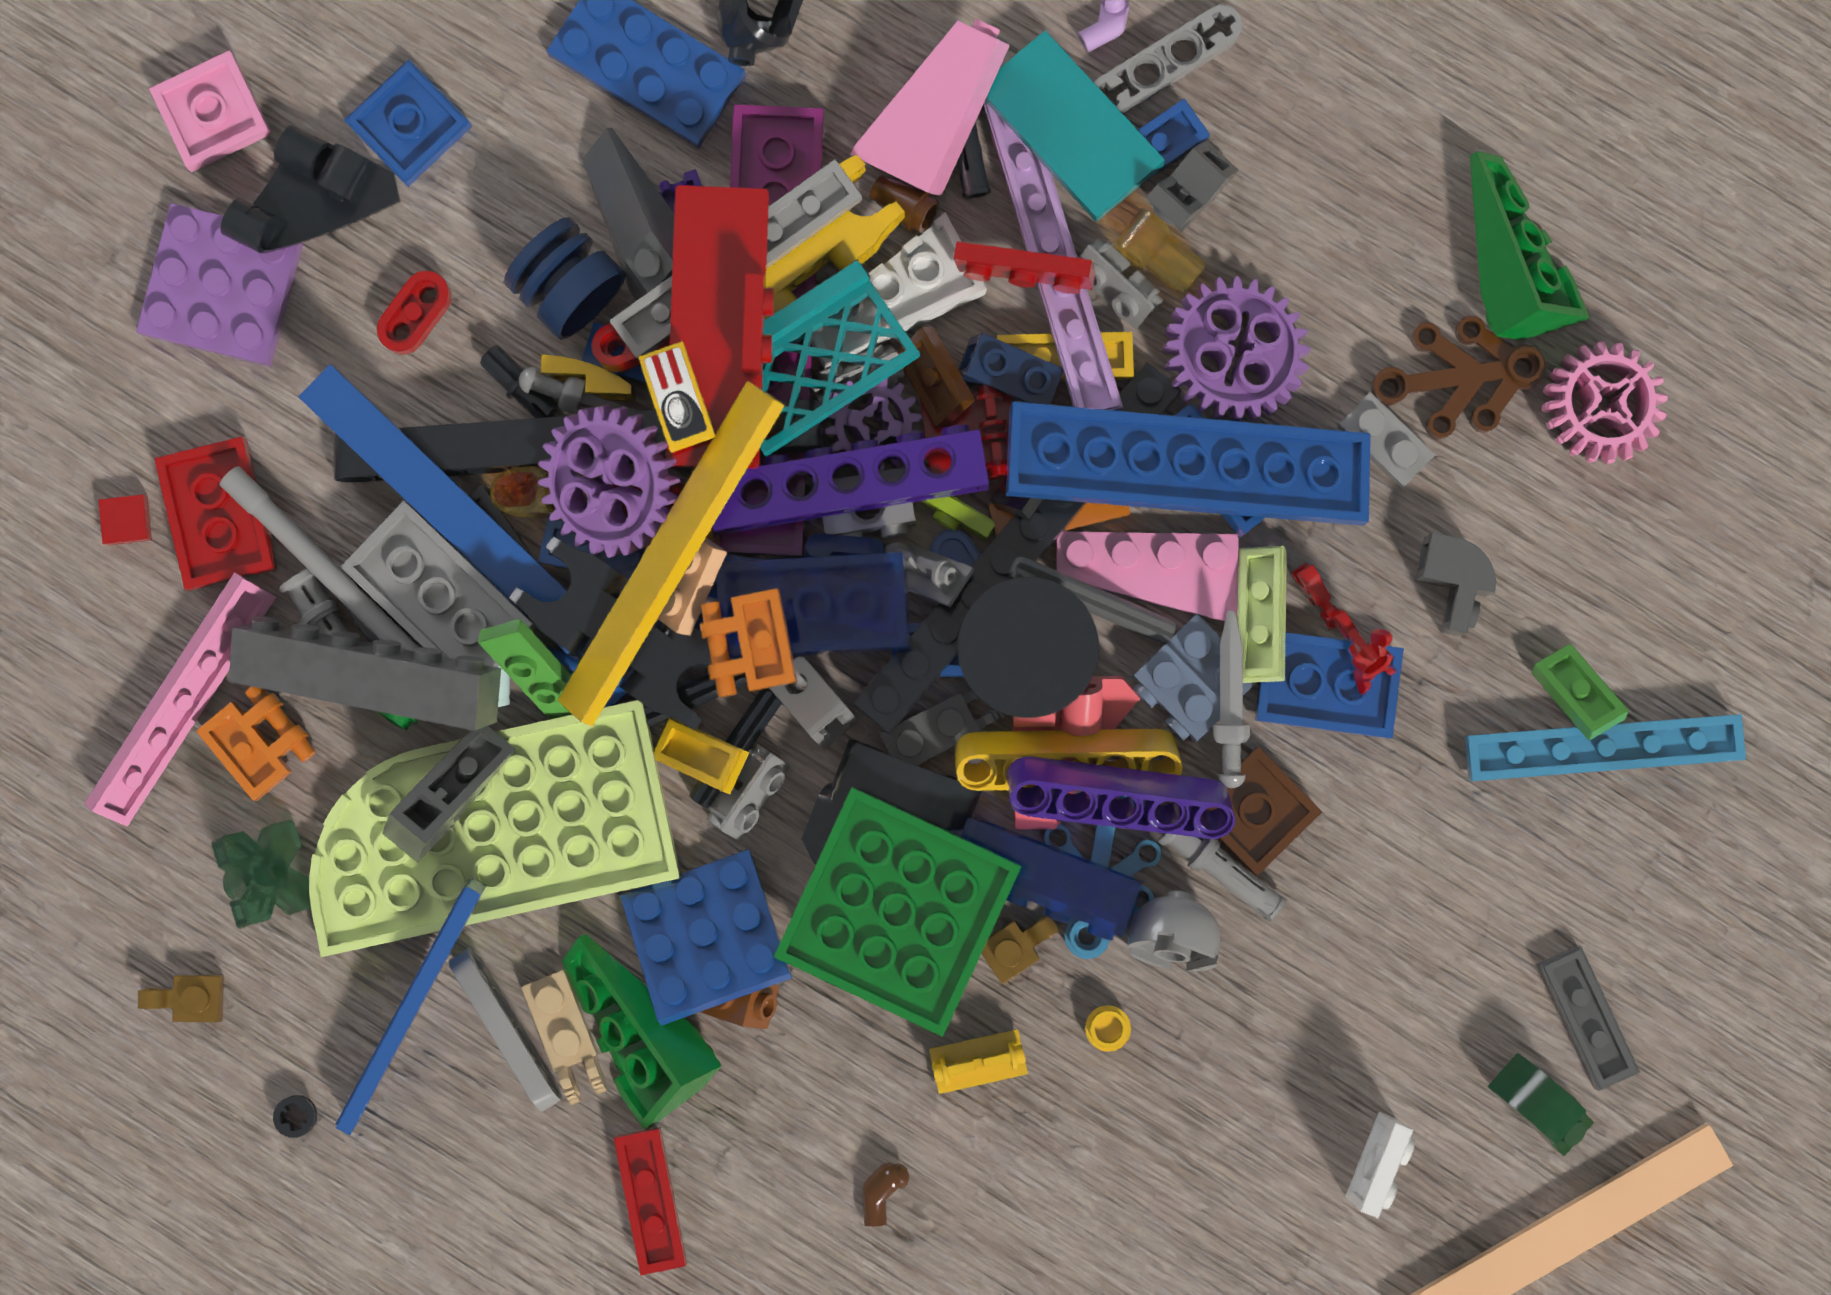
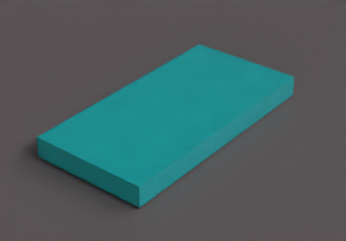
M1046 30L999 68L985 102L1096 223L1164 166L1165 159Z

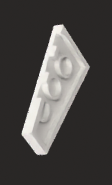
M946 212L937 218L933 225L919 237L916 235L902 246V250L885 264L881 263L868 273L869 280L905 332L986 294L987 288L983 281L968 279L963 276L964 272H959L953 258L956 241L961 242ZM869 297L852 307L849 322L873 326L877 309ZM843 313L835 319L841 320ZM882 318L880 327L889 328ZM822 326L813 333L812 346L834 351L839 329ZM847 330L842 352L857 355L867 350L871 334ZM878 336L876 345L891 338ZM819 357L824 369L831 367L832 359Z

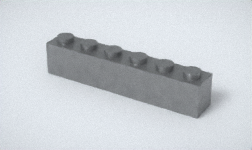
M272 617L251 618V623L232 628L229 682L473 731L497 722L501 668L484 665V659L481 657L462 655L457 656L456 659L442 657L443 651L439 649L422 647L410 651L401 649V643L393 640H375L373 643L360 641V635L351 632H334L331 636L319 633L320 628L314 625L296 624L292 625L291 628L279 626L280 620Z

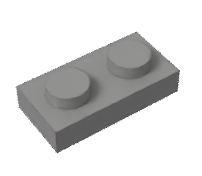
M1371 392L1336 426L1340 431L1371 433L1370 460L1401 489L1436 455Z

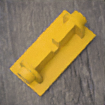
M1018 1029L929 1049L939 1094L1028 1074Z

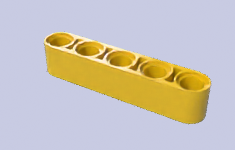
M1163 729L1100 730L1098 733L1088 736H1075L1063 730L972 732L960 737L954 749L958 781L967 789L976 791L1009 790L1007 771L1014 760L1028 756L1057 760L1065 757H1075L1076 759L1072 762L1181 775L1183 769L1176 739L1170 732ZM1159 755L1167 756L1162 760H1151L1152 758ZM1112 756L1121 757L1117 761H1106L1107 758ZM976 758L984 760L978 764L968 763L971 759ZM1027 784V785L1022 786V787H1023V788H1032V787H1035L1036 785H1035V784Z

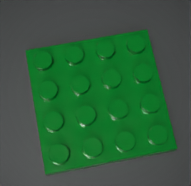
M851 787L774 958L943 1037L1022 865L866 792Z

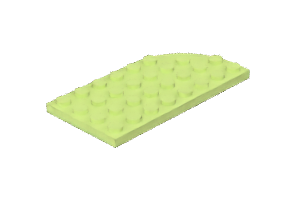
M637 700L605 707L593 726L581 723L574 715H568L496 731L498 735L515 748L514 753L450 830L418 863L382 834L388 815L461 739L401 753L367 771L366 775L359 779L345 794H342L332 807L323 823L324 828L318 840L315 854H312L309 874V896L320 956H330L440 931L463 887L472 878L487 886L466 925L680 878V869L643 703Z

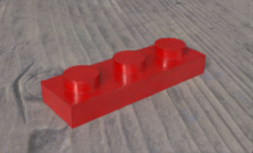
M956 241L953 259L958 271L964 272L963 276L968 279L990 281L991 276L1007 278L1010 284L1025 288L1035 287V283L1051 284L1053 289L1068 294H1078L1081 289H1093L1095 269L1093 261L1090 259Z
M661 1127L615 1136L614 1143L640 1276L685 1267L687 1265V1258Z

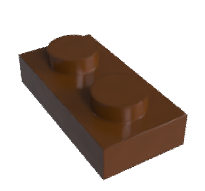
M921 327L911 338L921 357L903 369L935 427H949L975 399L934 327ZM902 347L897 354L899 355L904 352V348Z

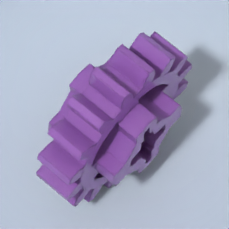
M887 379L864 393L869 394V397L866 399L863 408L858 411L849 410L847 408L850 403L828 416L827 418L832 420V426L823 429V435H834L836 441L829 446L833 449V452L838 450L847 452L851 451V444L845 436L843 427L851 430L857 440L856 442L878 440V445L886 438L896 439L899 435L918 432L912 429V422L922 419L921 414H910L909 407L913 405L916 399L914 396L902 399L900 394L904 385L898 383L889 389L887 388ZM847 381L844 383V385L852 386L854 384L851 381ZM833 393L831 399L838 395V393ZM889 401L896 408L900 421L894 420L888 410ZM874 413L875 422L881 424V430L868 435L869 427L862 425V421L864 418L872 417ZM887 460L893 468L901 465V462L898 460ZM884 463L881 465L879 471L884 470Z

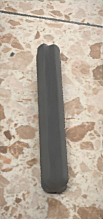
M1016 557L1010 568L1009 577L1011 579L1036 577L1056 582L1073 592L1090 613L1160 643L1170 642L1176 630L1175 621L1026 557Z

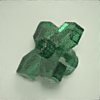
M293 820L274 823L261 828L257 842L244 831L224 835L211 842L218 868L226 871L223 876V888L231 899L229 904L237 928L242 929L270 920L275 905L288 916L311 909L309 877L289 867L301 847Z

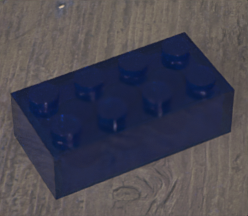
M903 552L723 562L717 574V594L722 619L734 616L732 597L776 588L780 590L792 656L911 649L907 562ZM738 632L727 634L726 640L730 659L742 658Z

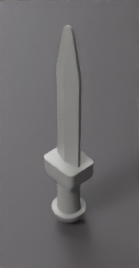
M536 367L526 368L519 376V385L524 392L529 393V390H533L558 399L559 408L571 414H574L577 405L585 408L593 407L594 410L596 407L610 405L611 410L626 407L599 396L585 393L583 389L586 381L576 377H569L563 383L562 381L537 373ZM626 407V408H627V412L638 411V410H635V409Z
M1229 610L1226 614L1220 643V724L1213 725V737L1217 743L1223 744V773L1218 774V779L1227 788H1237L1245 780V774H1241V743L1249 739L1250 724H1243V645L1236 614L1233 610Z

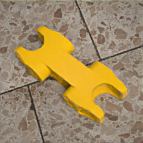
M858 154L839 164L853 184L859 181L866 172V164ZM894 202L871 216L855 215L848 210L767 268L766 287L774 288V314L797 300L792 291L829 261L841 271L857 260L860 264H863L873 256L888 235L905 218V211L901 206Z

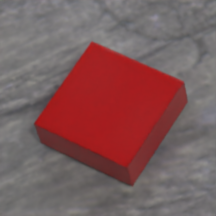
M140 494L98 499L102 544L110 546L152 541L148 496Z

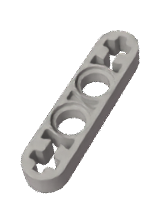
M1228 5L1214 6L1100 76L1094 83L1100 90L1105 88L1108 93H1113L1122 87L1123 80L1119 77L1123 75L1128 88L1135 94V96L1131 97L1128 88L1118 94L1115 102L1116 107L1122 114H1125L1231 48L1237 42L1242 31L1240 13ZM1214 19H1218L1220 23L1229 21L1231 26L1228 36L1225 37L1222 32H1218L1209 37L1206 45L1210 49L1206 50L1202 37L1211 32L1215 23ZM1196 29L1200 30V35L1195 31ZM1179 40H1187L1195 46L1196 56L1188 62L1178 61L1172 55V45ZM1143 63L1151 64L1157 69L1159 78L1154 84L1142 85L1135 80L1133 75L1134 69Z
M468 947L449 959V966L455 978L535 1107L540 1112H544L560 1102L562 1094L558 1085L477 954Z

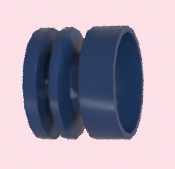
M571 217L559 219L536 235L511 263L503 281L513 294L520 293L519 299L526 307L534 306L543 301L538 309L537 317L559 340L568 339L593 321L616 296L626 278L625 271L604 250L596 251L587 256L591 250L593 240L587 233L579 234L580 227Z

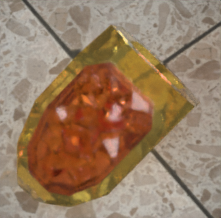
M538 466L511 468L499 474L491 483L490 499L493 505L512 516L549 518L556 510L554 503L543 504L542 499L551 494L550 488L538 484V480L548 477L549 472Z

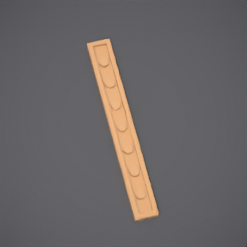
M1704 1123L1410 1295H1512L1734 1165L1712 1127Z

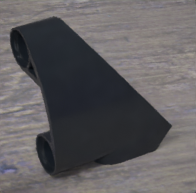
M290 125L282 132L276 144L274 159L279 165L271 179L253 204L244 199L236 198L229 205L223 216L220 231L222 235L261 254L288 248L354 224L401 202L396 177L393 172L338 143L333 145L294 125Z
M849 739L833 782L828 783L818 795L802 836V841L813 863L816 865L851 787L866 792L949 832L961 831L969 827L982 791L969 790L962 786L957 778L924 769L890 756L880 749Z

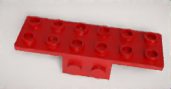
M679 185L675 189L670 346L680 342L684 343L714 433L716 434L746 382L748 381L762 389L763 363H772L773 336L764 334L765 316H773L774 288L766 287L769 191L761 188ZM712 439L672 453L669 446H667L666 458L676 459L677 463L673 466L696 467ZM760 448L747 469H757L759 467Z

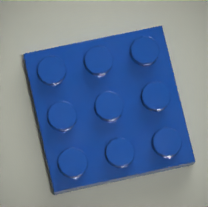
M749 849L681 873L678 879L651 884L620 895L657 1021L661 1026L792 979L788 964L774 958L781 941Z

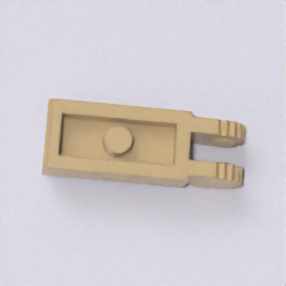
M561 970L522 986L521 989L554 1072H558L559 1081L568 1103L573 1105L581 1101L580 1088L575 1081L570 1066L582 1061L585 1063L590 1085L595 1092L600 1094L608 1091L606 1080L596 1056L599 1054L566 970Z

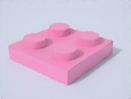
M230 50L149 88L179 154L190 172H194L272 134L235 55Z

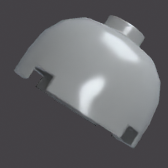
M1170 891L1167 897H1158L1142 905L1134 915L1127 949L1130 948L1129 954L1132 957L1160 968L1171 969L1170 962H1187L1186 971H1206L1217 966L1220 948V929L1216 918L1204 905L1195 902L1193 894L1184 891Z

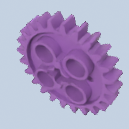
M1235 276L1229 288H1227L1220 277L1212 284V291L1203 283L1195 291L1196 297L1188 293L1181 302L1183 308L1177 307L1170 316L1177 324H1169L1164 334L1174 340L1166 342L1162 352L1174 355V358L1169 360L1164 367L1165 370L1179 372L1178 377L1171 385L1173 387L1187 386L1188 391L1183 398L1185 402L1194 397L1200 399L1197 411L1200 414L1210 405L1215 407V420H1219L1226 411H1230L1232 421L1239 422L1243 417L1244 411H1246L1248 418L1251 422H1254L1261 416V409L1268 416L1272 415L1278 409L1276 402L1285 405L1292 398L1289 391L1295 392L1302 385L1301 380L1297 376L1303 375L1309 366L1298 359L1304 358L1311 351V348L1298 344V342L1306 336L1308 330L1294 328L1293 324L1301 314L1296 312L1287 315L1284 309L1288 305L1289 299L1284 298L1277 303L1273 301L1272 298L1275 291L1273 286L1262 294L1258 292L1257 279H1254L1246 289L1242 287L1240 277ZM1242 313H1245L1248 316V321L1237 348L1241 356L1233 365L1231 386H1226L1224 383L1226 372L1231 365L1235 353V347L1231 344L1240 333ZM1211 315H1220L1228 322L1229 330L1217 328L1212 322ZM1254 328L1266 330L1271 336V343L1260 341L1255 335ZM1208 356L1214 359L1218 365V372L1206 370L1201 364L1200 357ZM1244 369L1255 371L1260 376L1261 385L1249 383L1244 376Z
M610 405L596 407L595 410L591 407L579 410L576 415L565 417V426L554 428L551 431L557 441L543 445V448L551 455V458L539 461L538 464L549 472L548 477L538 480V484L550 488L551 494L542 499L543 504L554 503L556 510L550 515V521L562 518L565 523L560 534L565 536L575 532L574 546L578 548L589 544L590 554L592 555L605 551L607 557H613L621 553L625 556L638 551V548L641 549L649 546L652 538L655 537L660 529L661 523L666 521V517L670 512L666 505L675 503L678 498L677 495L669 491V486L679 483L680 478L668 475L667 471L668 468L677 463L676 459H664L662 452L668 446L667 441L655 443L653 438L657 427L651 426L641 429L643 415L638 414L628 417L626 407L611 410ZM589 446H591V448L594 451V460L591 458V455L589 453ZM629 457L634 462L635 473L630 468ZM575 471L578 472V473H580V474H583V476H585V477H582V476L577 475V474L575 473ZM633 486L640 487L643 492H641V491L638 490V489L632 488V487H633ZM583 491L587 495L588 504L584 501ZM622 502L627 507L628 517L623 512Z

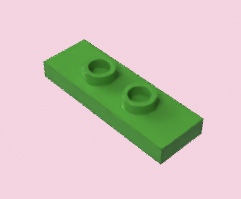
M521 619L480 630L478 643L549 720L573 715L558 701L571 678V674Z

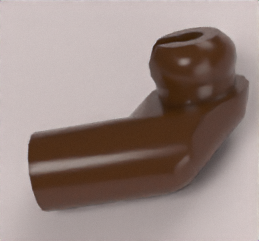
M891 1162L880 1165L864 1182V1226L876 1227L887 1225L886 1199L897 1188H905L909 1182V1172L904 1165L900 1163L892 1164Z

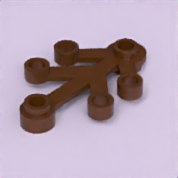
M1467 316L1457 324L1455 336L1464 345L1476 343L1497 360L1496 362L1481 364L1443 337L1436 325L1426 322L1418 325L1412 332L1411 343L1413 347L1420 352L1431 351L1453 368L1407 375L1397 367H1387L1373 378L1371 392L1381 403L1386 406H1392L1401 402L1407 394L1457 387L1442 409L1432 414L1426 421L1425 428L1427 434L1433 439L1442 440L1453 433L1456 426L1455 421L1483 382L1502 380L1487 404L1480 405L1470 415L1472 428L1479 433H1487L1498 426L1501 412L1518 389H1530L1543 379L1546 372V361L1543 354L1537 348L1528 344H1519L1511 347L1487 330L1480 318ZM1471 323L1476 327L1477 336L1475 338H1469L1464 334V324ZM1419 331H1429L1433 336L1432 344L1425 345L1421 343L1418 338ZM1522 360L1528 364L1529 372L1527 375H1520L1516 372V361ZM1383 381H1391L1395 384V395L1388 396L1382 392L1381 384ZM1480 411H1486L1491 415L1492 423L1490 426H1483L1479 423L1478 414ZM1435 418H1443L1447 422L1448 429L1445 433H1439L1434 429L1433 421Z

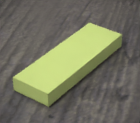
M1284 546L1239 548L1237 622L1243 645V683L1285 681L1287 550Z

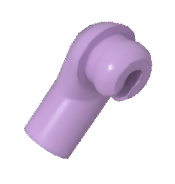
M1101 0L1102 4L1098 22L1078 32L1079 40L1087 53L1119 37L1124 32L1129 13L1128 0Z

